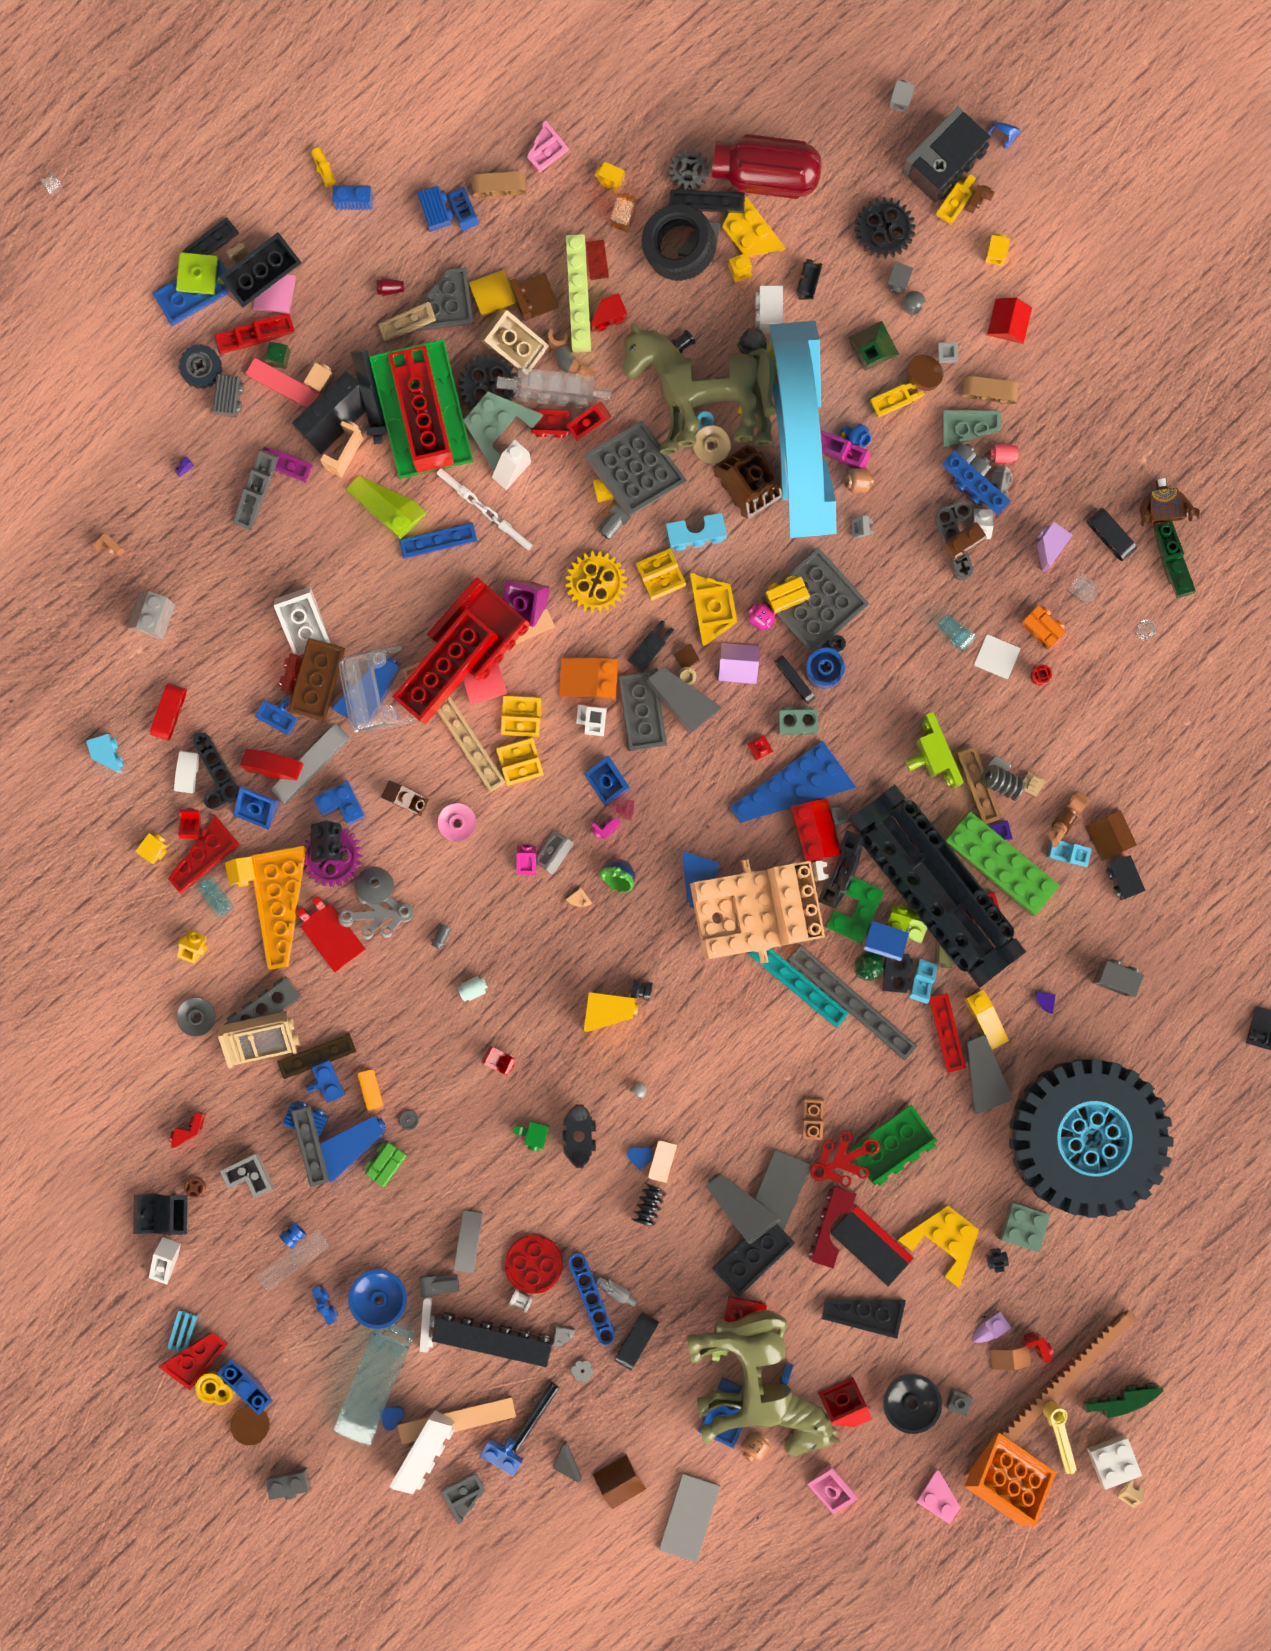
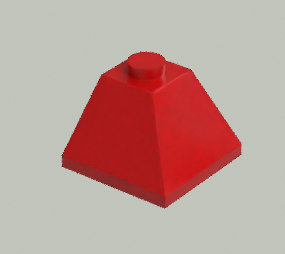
M854 1377L818 1392L832 1425L857 1427L872 1420Z

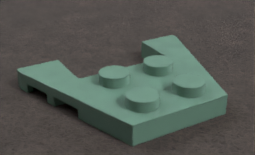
M487 392L464 419V423L491 468L495 471L502 454L493 448L492 445L509 424L518 416L528 426L533 428L543 415L496 394Z

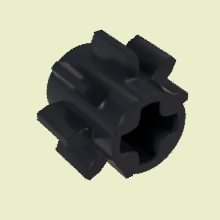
M1000 1248L991 1249V1254L986 1255L989 1270L994 1269L996 1273L1005 1272L1004 1267L1009 1266L1007 1253L1001 1252Z

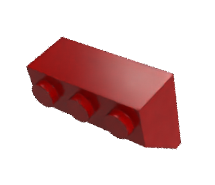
M828 799L807 802L790 808L804 862H815L841 854Z

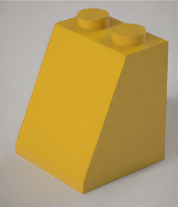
M589 992L584 1031L589 1032L632 1019L633 1014L637 1015L639 1003H635V998Z

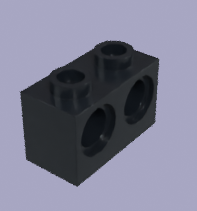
M903 954L902 960L904 965L901 969H897L894 966L895 959L885 956L882 991L907 993V990L911 989L912 979L908 978L909 970H912L913 959H910V954ZM895 977H899L902 980L900 988H895L892 984Z

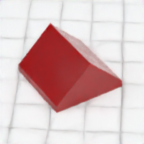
M1017 297L996 298L987 336L1024 344L1032 307Z

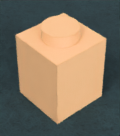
M315 362L304 380L305 385L322 394L334 378L331 372L332 369L323 363L319 365Z

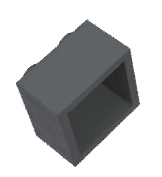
M1114 959L1100 962L1093 984L1126 997H1136L1144 977L1143 974L1139 973V969L1132 966L1123 967L1120 961Z

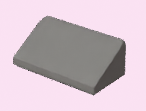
M554 831L537 855L536 864L550 874H554L574 843L559 832Z

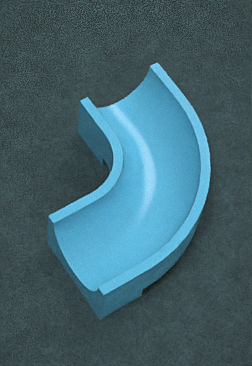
M814 320L769 324L779 384H775L773 387L772 396L776 407L779 431L782 499L788 500L790 538L836 534V499L827 460H822L818 407H821L820 338L816 322Z

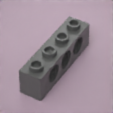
M282 977L273 984L275 987L270 991L265 989L258 994L259 999L255 1002L249 1001L243 1005V1010L240 1013L234 1012L228 1016L225 1024L242 1021L245 1015L253 1019L283 1012L301 999L302 995L289 978L283 979ZM276 992H280L283 997L279 1003L273 1000ZM262 1003L267 1007V1011L263 1015L258 1012V1006ZM248 1034L238 1036L240 1043L248 1038Z

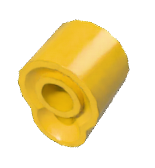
M209 1371L197 1381L195 1387L196 1394L203 1402L223 1405L234 1397L235 1391L217 1374L219 1371Z

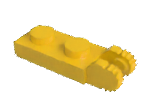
M911 383L903 384L870 399V404L877 418L923 397L925 395L924 392L919 391L910 396L908 391L918 386Z

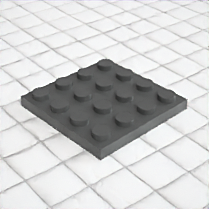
M643 421L607 440L584 455L586 461L628 517L682 486L687 481L671 458L660 453L659 442Z
M819 548L778 583V585L785 583V579L792 575L796 577L801 576L810 598L778 612L776 615L811 654L819 650L831 637L836 635L869 605L867 600ZM764 595L762 597V600L770 607V604L766 596Z

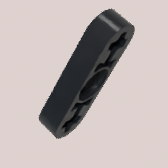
M781 655L774 660L778 669L807 704L815 699L814 694L785 657Z

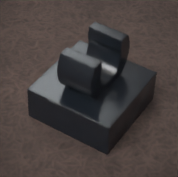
M386 425L367 426V436L373 435L374 444H382L381 434L387 433Z

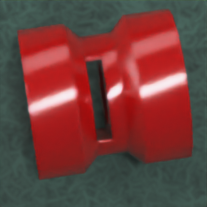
M1044 664L1036 666L1030 674L1032 683L1038 686L1046 684L1052 677V670Z

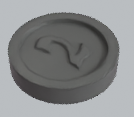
M408 1110L401 1114L399 1122L404 1129L412 1130L417 1127L419 1117L414 1111Z

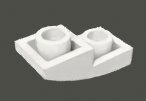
M182 750L179 752L174 791L195 792L196 773L199 768V753Z

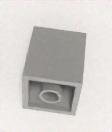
M150 591L139 592L126 629L163 640L175 604L165 596Z

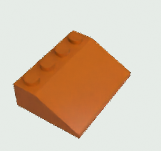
M996 1433L971 1468L964 1487L1020 1526H1036L1056 1472L1002 1434Z

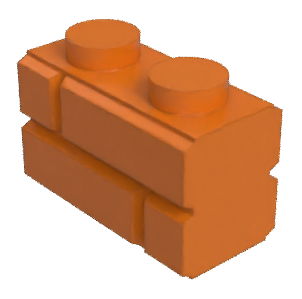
M1038 605L1021 624L1048 650L1066 633L1064 630L1065 626L1059 620L1055 621L1050 616L1051 612L1043 606L1041 608Z

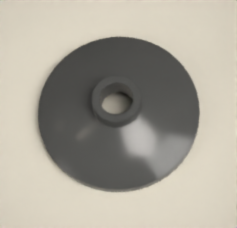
M369 868L359 874L356 879L355 888L362 900L376 904L384 902L391 896L394 890V881L391 875L384 869ZM377 881L378 884L373 885L371 882Z
M191 998L183 1002L179 1007L177 1023L185 1034L202 1036L208 1033L214 1026L215 1011L208 1001L202 998ZM197 1013L201 1016L199 1021L194 1019V1015Z

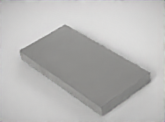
M682 1473L659 1547L660 1551L697 1562L720 1485Z

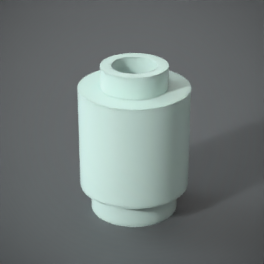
M475 976L461 983L458 991L463 1001H470L485 994V989L488 986L483 977Z

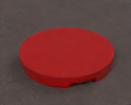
M533 1234L519 1238L511 1245L505 1258V1272L509 1281L518 1290L526 1293L539 1294L549 1290L557 1283L563 1270V1258L558 1246L552 1240L542 1235Z

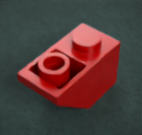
M619 293L601 299L591 322L592 332H602L608 328L607 326L613 324L616 326L625 322L627 312Z

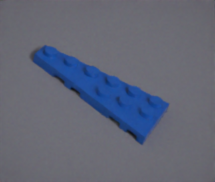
M822 741L733 804L730 809L739 822L743 823L857 787Z

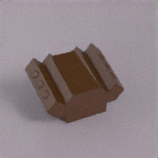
M746 445L713 467L715 476L721 479V485L733 499L734 506L739 507L741 515L747 519L782 498V490L777 482L779 479L778 475L762 451L757 452L754 447Z

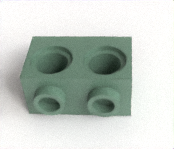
M812 706L802 707V710H794V707H783V710L778 712L779 735H817L818 709L813 710ZM790 716L793 718L794 723L786 725L783 718ZM804 716H810L813 719V723L806 725L802 719Z

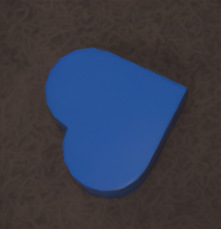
M632 1147L628 1151V1158L639 1170L653 1157V1152L649 1147H642L641 1149Z
M788 1362L785 1364L780 1384L788 1386L794 1364Z
M400 1406L381 1408L383 1427L388 1431L394 1430L398 1422L404 1417L403 1408Z

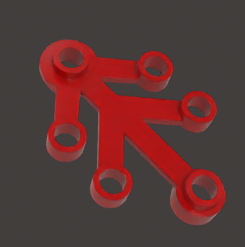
M845 1131L840 1135L841 1141L834 1161L829 1163L827 1161L830 1151H833L836 1145L833 1140L824 1141V1149L819 1162L814 1163L810 1168V1174L814 1180L824 1181L825 1179H830L840 1183L843 1187L850 1186L852 1178L848 1175L840 1176L831 1172L835 1168L856 1174L861 1179L869 1176L868 1168L857 1167L848 1162L865 1154H876L880 1149L878 1141L868 1139L864 1142L863 1147L844 1155L848 1143L853 1139V1135ZM846 1133L850 1136V1139L848 1141H845L843 1139V1136ZM827 1142L832 1143L831 1149H827ZM871 1143L875 1144L873 1151L869 1149ZM818 1168L823 1169L822 1175L817 1173ZM862 1169L866 1171L864 1177L860 1175V1170ZM845 1177L849 1179L847 1185L843 1184V1178Z

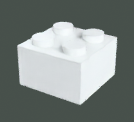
M760 286L759 292H756L755 309H758V311H756L755 328H758L764 334H770L769 324L783 323V286Z
M1125 1435L1087 1448L1100 1484L1105 1490L1142 1476L1130 1442Z

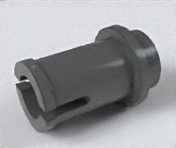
M440 924L435 938L431 939V945L442 950L452 929Z

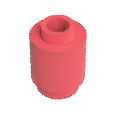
M994 444L993 448L989 450L990 460H993V463H1012L1017 461L1018 447L1013 446V444Z

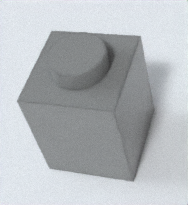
M897 80L889 108L907 113L915 85L906 80Z

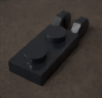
M663 620L646 636L628 659V662L641 672H644L674 632V629L671 627L666 631L662 639L656 635L664 627L665 622Z

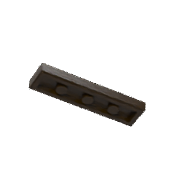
M348 1034L277 1062L283 1079H287L312 1069V1066L328 1059L332 1062L357 1051L351 1034Z

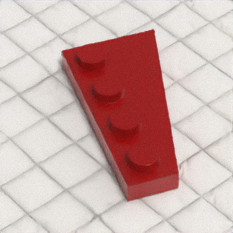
M216 815L211 820L212 822L208 828H205L201 833L202 836L196 844H193L189 849L190 852L180 861L168 877V880L180 894L185 892L240 845Z

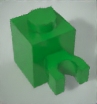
M530 1121L528 1128L515 1125L513 1133L526 1136L524 1145H528L527 1149L538 1152L539 1149H544L549 1126Z

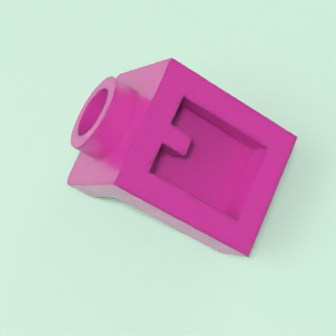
M616 817L613 820L609 818L602 825L604 827L602 830L593 822L591 824L593 827L591 831L598 839L602 837L605 840L621 825V822Z
M531 844L517 846V874L536 875V846Z

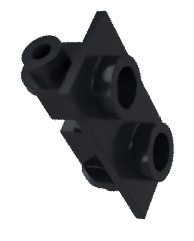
M806 259V262L803 263L801 275L804 278H800L798 288L796 289L799 300L814 299L822 263L813 264L814 261L811 259Z

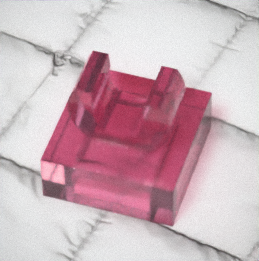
M627 800L626 806L617 804L615 812L625 814L624 820L632 821L635 801Z

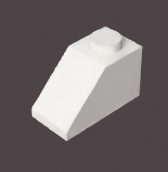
M162 1237L153 1254L149 1278L168 1284L179 1255L180 1243Z

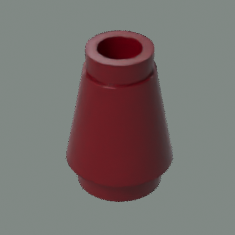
M382 277L376 281L377 295H382V297L404 292V281Z

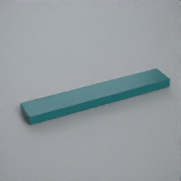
M771 948L766 950L769 961L766 963H760L759 952L752 951L748 953L750 957L834 1027L838 1028L849 1014Z

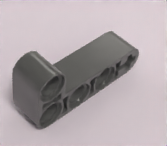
M959 502L940 509L936 514L935 524L943 544L949 540L946 537L947 532H953L954 535L960 533L957 524L969 518L972 512L969 503ZM964 508L967 515H959L957 509ZM945 514L948 516L949 521L943 522L939 516ZM968 552L954 562L947 555L955 578L959 581L968 580L973 573V566ZM961 568H963V570L967 569L966 574H964L963 572L960 573L959 571L961 570Z

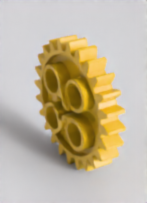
M591 551V557L584 553L583 560L577 557L578 564L571 563L574 569L567 570L571 576L566 577V580L570 582L566 584V588H571L567 592L568 595H574L571 601L575 602L578 600L577 607L583 604L584 611L589 607L591 608V613L594 612L595 608L601 613L603 607L606 611H609L608 605L615 608V600L621 602L619 595H625V592L621 589L627 588V585L622 582L626 581L627 577L621 576L625 573V569L619 570L621 563L614 564L615 557L609 560L608 553L605 557H602L601 551H599L598 556H595L594 552ZM594 566L597 570L594 574H588L586 568ZM604 567V570L599 577L600 584L596 585L593 596L589 598V594L593 588L592 580L595 581L597 579L600 568ZM606 573H611L614 579L612 581H605L603 576ZM582 583L589 585V589L585 592L580 591L578 588ZM600 590L607 593L603 599H599L596 596V593Z

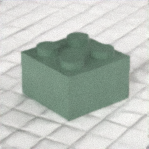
M1009 1202L999 1239L1040 1253L1050 1214Z

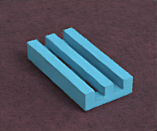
M181 1310L178 1311L167 1349L181 1352L189 1346L198 1315ZM183 1315L185 1317L175 1346L173 1344ZM190 1317L192 1321L184 1347L182 1348L180 1347Z

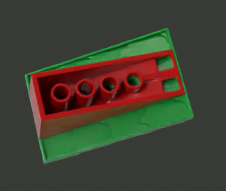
M444 339L369 356L399 479L438 471L441 468L445 469L472 463V454Z

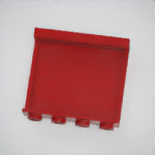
M476 577L429 630L427 635L438 643L465 609L471 611L500 637L470 671L480 681L490 675L491 668L503 660V655L507 650L510 651L516 645V640L527 633L530 623Z

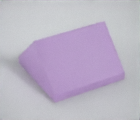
M721 643L718 681L757 684L759 646Z

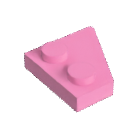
M545 121L527 158L540 173L569 151V149L549 123Z
M936 1469L916 1502L950 1524L960 1506L940 1471Z

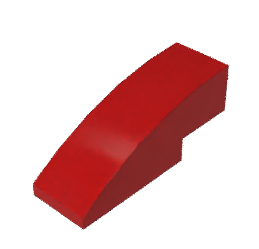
M246 749L240 766L248 773L263 774L267 778L294 781L298 780L304 765L300 761L282 755L254 749Z

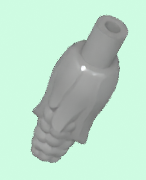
M596 1278L595 1283L604 1290L603 1292L610 1295L617 1302H627L633 1307L638 1300L630 1296L629 1290L610 1279Z

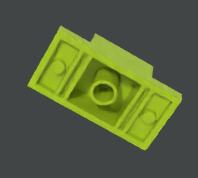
M931 712L922 719V729L928 735L919 738L916 742L920 754L906 759L905 763L908 765L914 762V764L907 767L909 771L925 765L930 778L945 772L944 780L947 786H951L954 789L964 782L935 714Z

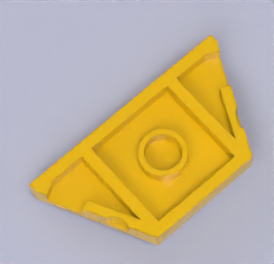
M745 197L744 213H729L722 225L723 231L741 254L747 253L748 257L785 250L784 245L747 197Z
M690 573L702 646H706L737 623L731 584Z

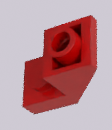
M197 1112L194 1116H191L189 1122L191 1130L175 1128V1131L171 1132L169 1138L171 1147L177 1148L202 1132L206 1114Z

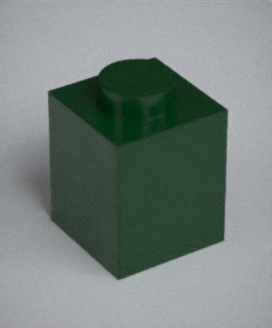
M269 341L265 356L266 363L269 366L287 369L291 352L288 345Z

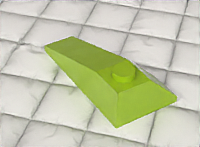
M358 476L346 488L347 492L399 539H403L427 514L412 499L361 476Z

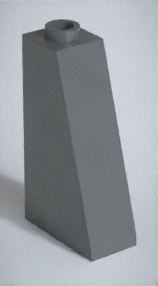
M664 667L659 670L655 668L648 674L650 678H648L646 683L689 735L721 709L717 703Z
M976 1033L969 1036L970 1040L966 1041L965 1045L974 1114H979L1013 1099L986 1035Z
M715 1175L709 1179V1184L706 1188L747 1243H753L781 1221L778 1215L724 1175Z

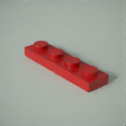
M945 993L930 997L929 1003L946 1072L950 1073L966 1069L949 995Z

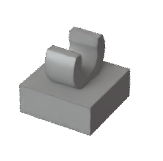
M957 342L938 343V363H957Z
M860 516L852 519L853 538L859 539L874 534V531H870V525L874 524V522L869 520V516Z

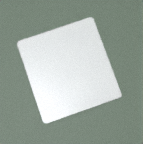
M986 635L974 665L1008 679L1020 648L993 636Z

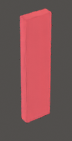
M254 358L245 373L246 376L305 408H308L321 395Z

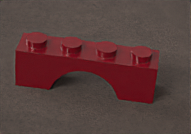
M834 1185L832 1189L828 1190L826 1195L828 1204L826 1208L823 1207L820 1214V1219L823 1220L821 1226L816 1227L814 1237L817 1239L815 1245L811 1244L808 1256L811 1257V1262L834 1269L839 1249L831 1241L830 1226L839 1215L852 1212L857 1193Z

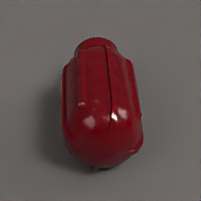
M745 134L733 143L716 141L712 178L728 180L733 187L743 193L798 199L799 197L808 196L817 188L821 176V156L812 145L807 144L805 141Z

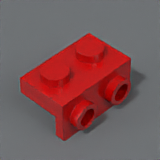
M532 409L543 415L531 429V433L535 434V437H547V434H554L555 438H565L566 435L570 434L566 425L570 423L571 410Z
M1027 1333L1020 1340L1021 1344L1026 1348L1035 1346L1038 1357L1043 1362L1052 1361L1051 1355L1054 1354L1052 1347L1039 1333Z

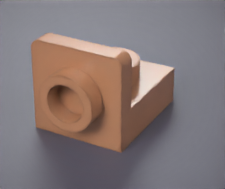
M107 533L97 536L92 545L98 552L105 546L112 555L116 553L121 556L125 552Z

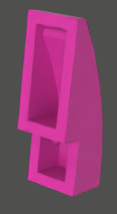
M820 430L822 454L851 468L866 467L871 457L867 449L853 445L846 439Z

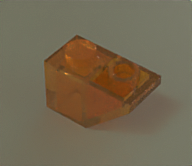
M623 193V195L617 194L610 226L625 232L629 231L636 213V199H633V196L627 193Z

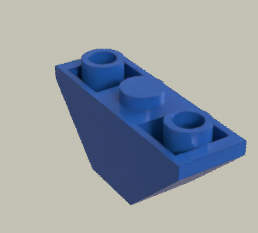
M230 1359L217 1373L258 1415L273 1401L263 1384L248 1369L233 1359Z

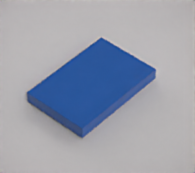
M722 1377L717 1389L737 1393L740 1392L742 1386ZM731 1406L717 1407L711 1410L707 1416H704L701 1424H710L716 1416L736 1414L740 1409ZM700 1425L698 1432L702 1434ZM743 1427L726 1430L718 1434L714 1440L734 1448Z

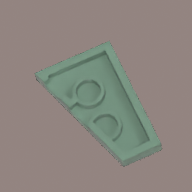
M943 411V449L1001 430V411Z

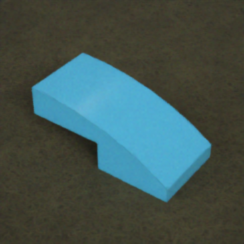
M1051 841L1047 858L1087 867L1092 849L1060 841L1058 846L1053 848Z
M919 959L909 998L926 1004L929 1002L932 984L936 979L937 964Z

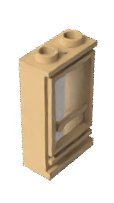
M287 1011L219 1026L218 1038L228 1068L233 1067V1065L292 1052L297 1053L299 1038L297 1033L294 1034L293 1029H295L293 1018H289Z

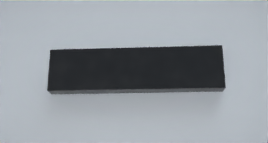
M671 190L669 206L675 203H682L694 206L699 211L744 213L746 194L737 192Z
M354 350L351 352L369 426L385 425L368 351Z

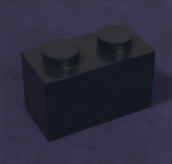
M1131 855L1106 865L1107 877L1113 881L1115 886L1113 891L1117 898L1120 897V900H1125L1146 891Z

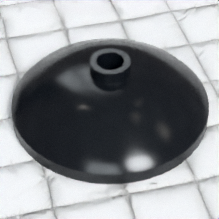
M906 1374L896 1378L886 1389L883 1398V1409L888 1421L897 1430L908 1434H919L929 1430L938 1421L942 1411V1398L938 1388L930 1379L919 1374ZM909 1399L915 1400L913 1405H908Z

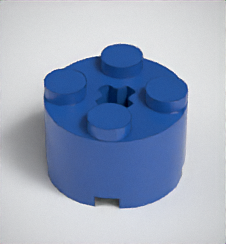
M821 648L812 653L805 667L807 680L813 686L820 689H829L837 685L845 672L843 658L836 650L831 648ZM823 665H827V669L830 670H827V672H823V669L820 667H823Z

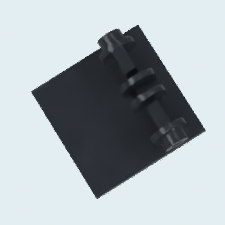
M1255 1007L1246 1044L1271 1051V1010Z

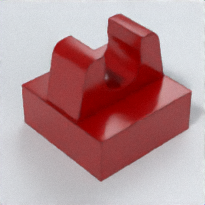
M765 735L747 743L756 761L773 752Z

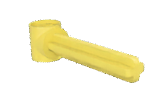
M1049 1401L1044 1405L1043 1413L1047 1417L1049 1425L1053 1426L1065 1473L1074 1474L1076 1466L1064 1425L1067 1420V1412L1057 1402Z

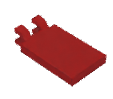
M317 896L312 900L318 908L317 911L309 916L307 911L301 908L296 913L304 922L300 927L334 973H336L366 949L350 927H344L339 923V913L332 904L326 906L322 899Z

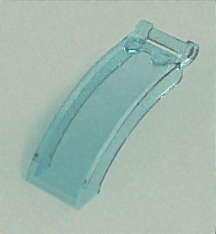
M395 1325L383 1328L386 1331L406 1338L405 1343L380 1334L381 1329H374L347 1394L334 1433L370 1447L416 1333L413 1330L407 1331Z

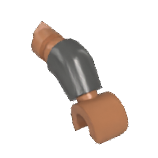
M550 329L547 344L552 350H555L557 366L567 374L571 373L574 375L576 373L578 378L592 383L597 372L584 364L582 366L579 365L580 362L576 361V358L572 356L569 348L566 346L568 333L564 334L563 340L557 341L553 338L554 331Z

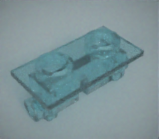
M213 877L204 880L197 887L219 919L235 908Z

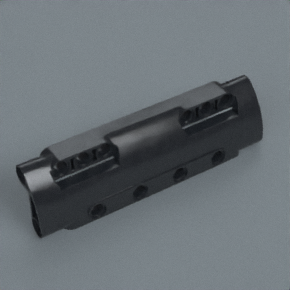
M894 784L848 820L860 836L864 837L863 847L961 971L967 972L980 988L1027 951L1017 938H1013L1014 928L921 809L915 802L911 800L905 801L906 797ZM896 821L900 824V826L904 829V831L907 833V835L911 838V840L914 842V844L918 847V849L922 852L924 856L921 855V853L917 850L914 844L906 836V834L899 827ZM965 909L969 912V914L973 917V919L976 921V923H977V924L980 926V928L984 931V933H985V934L987 935V937L991 940V942L994 944V946H993V945L990 943V941L986 938V936H985V935L983 934V932L979 929V927H978V926L976 925V923L972 920V918L968 915V913L965 911Z

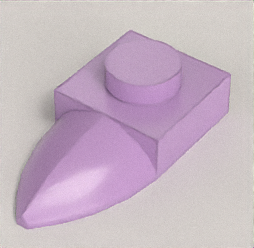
M998 1311L977 1328L972 1341L983 1343L994 1338L997 1339L1011 1329L1001 1312Z

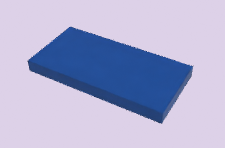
M219 257L215 295L179 292L176 290L177 279L153 292L171 326L178 324L227 295L217 282L219 276L226 272Z

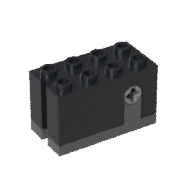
M957 106L906 159L902 173L932 201L936 202L939 198L942 200L948 194V189L952 185L955 187L957 182L959 183L962 179V174L964 172L968 173L975 164L973 163L977 159L981 160L986 155L987 149L990 146L991 136Z

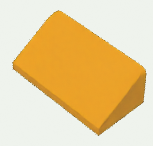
M374 1070L358 1073L367 1110L382 1107L383 1101Z

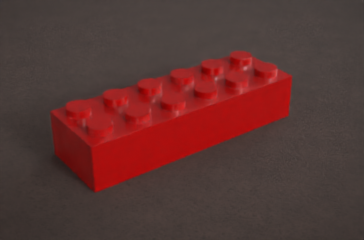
M465 609L392 697L416 719L427 724L500 636L471 611Z

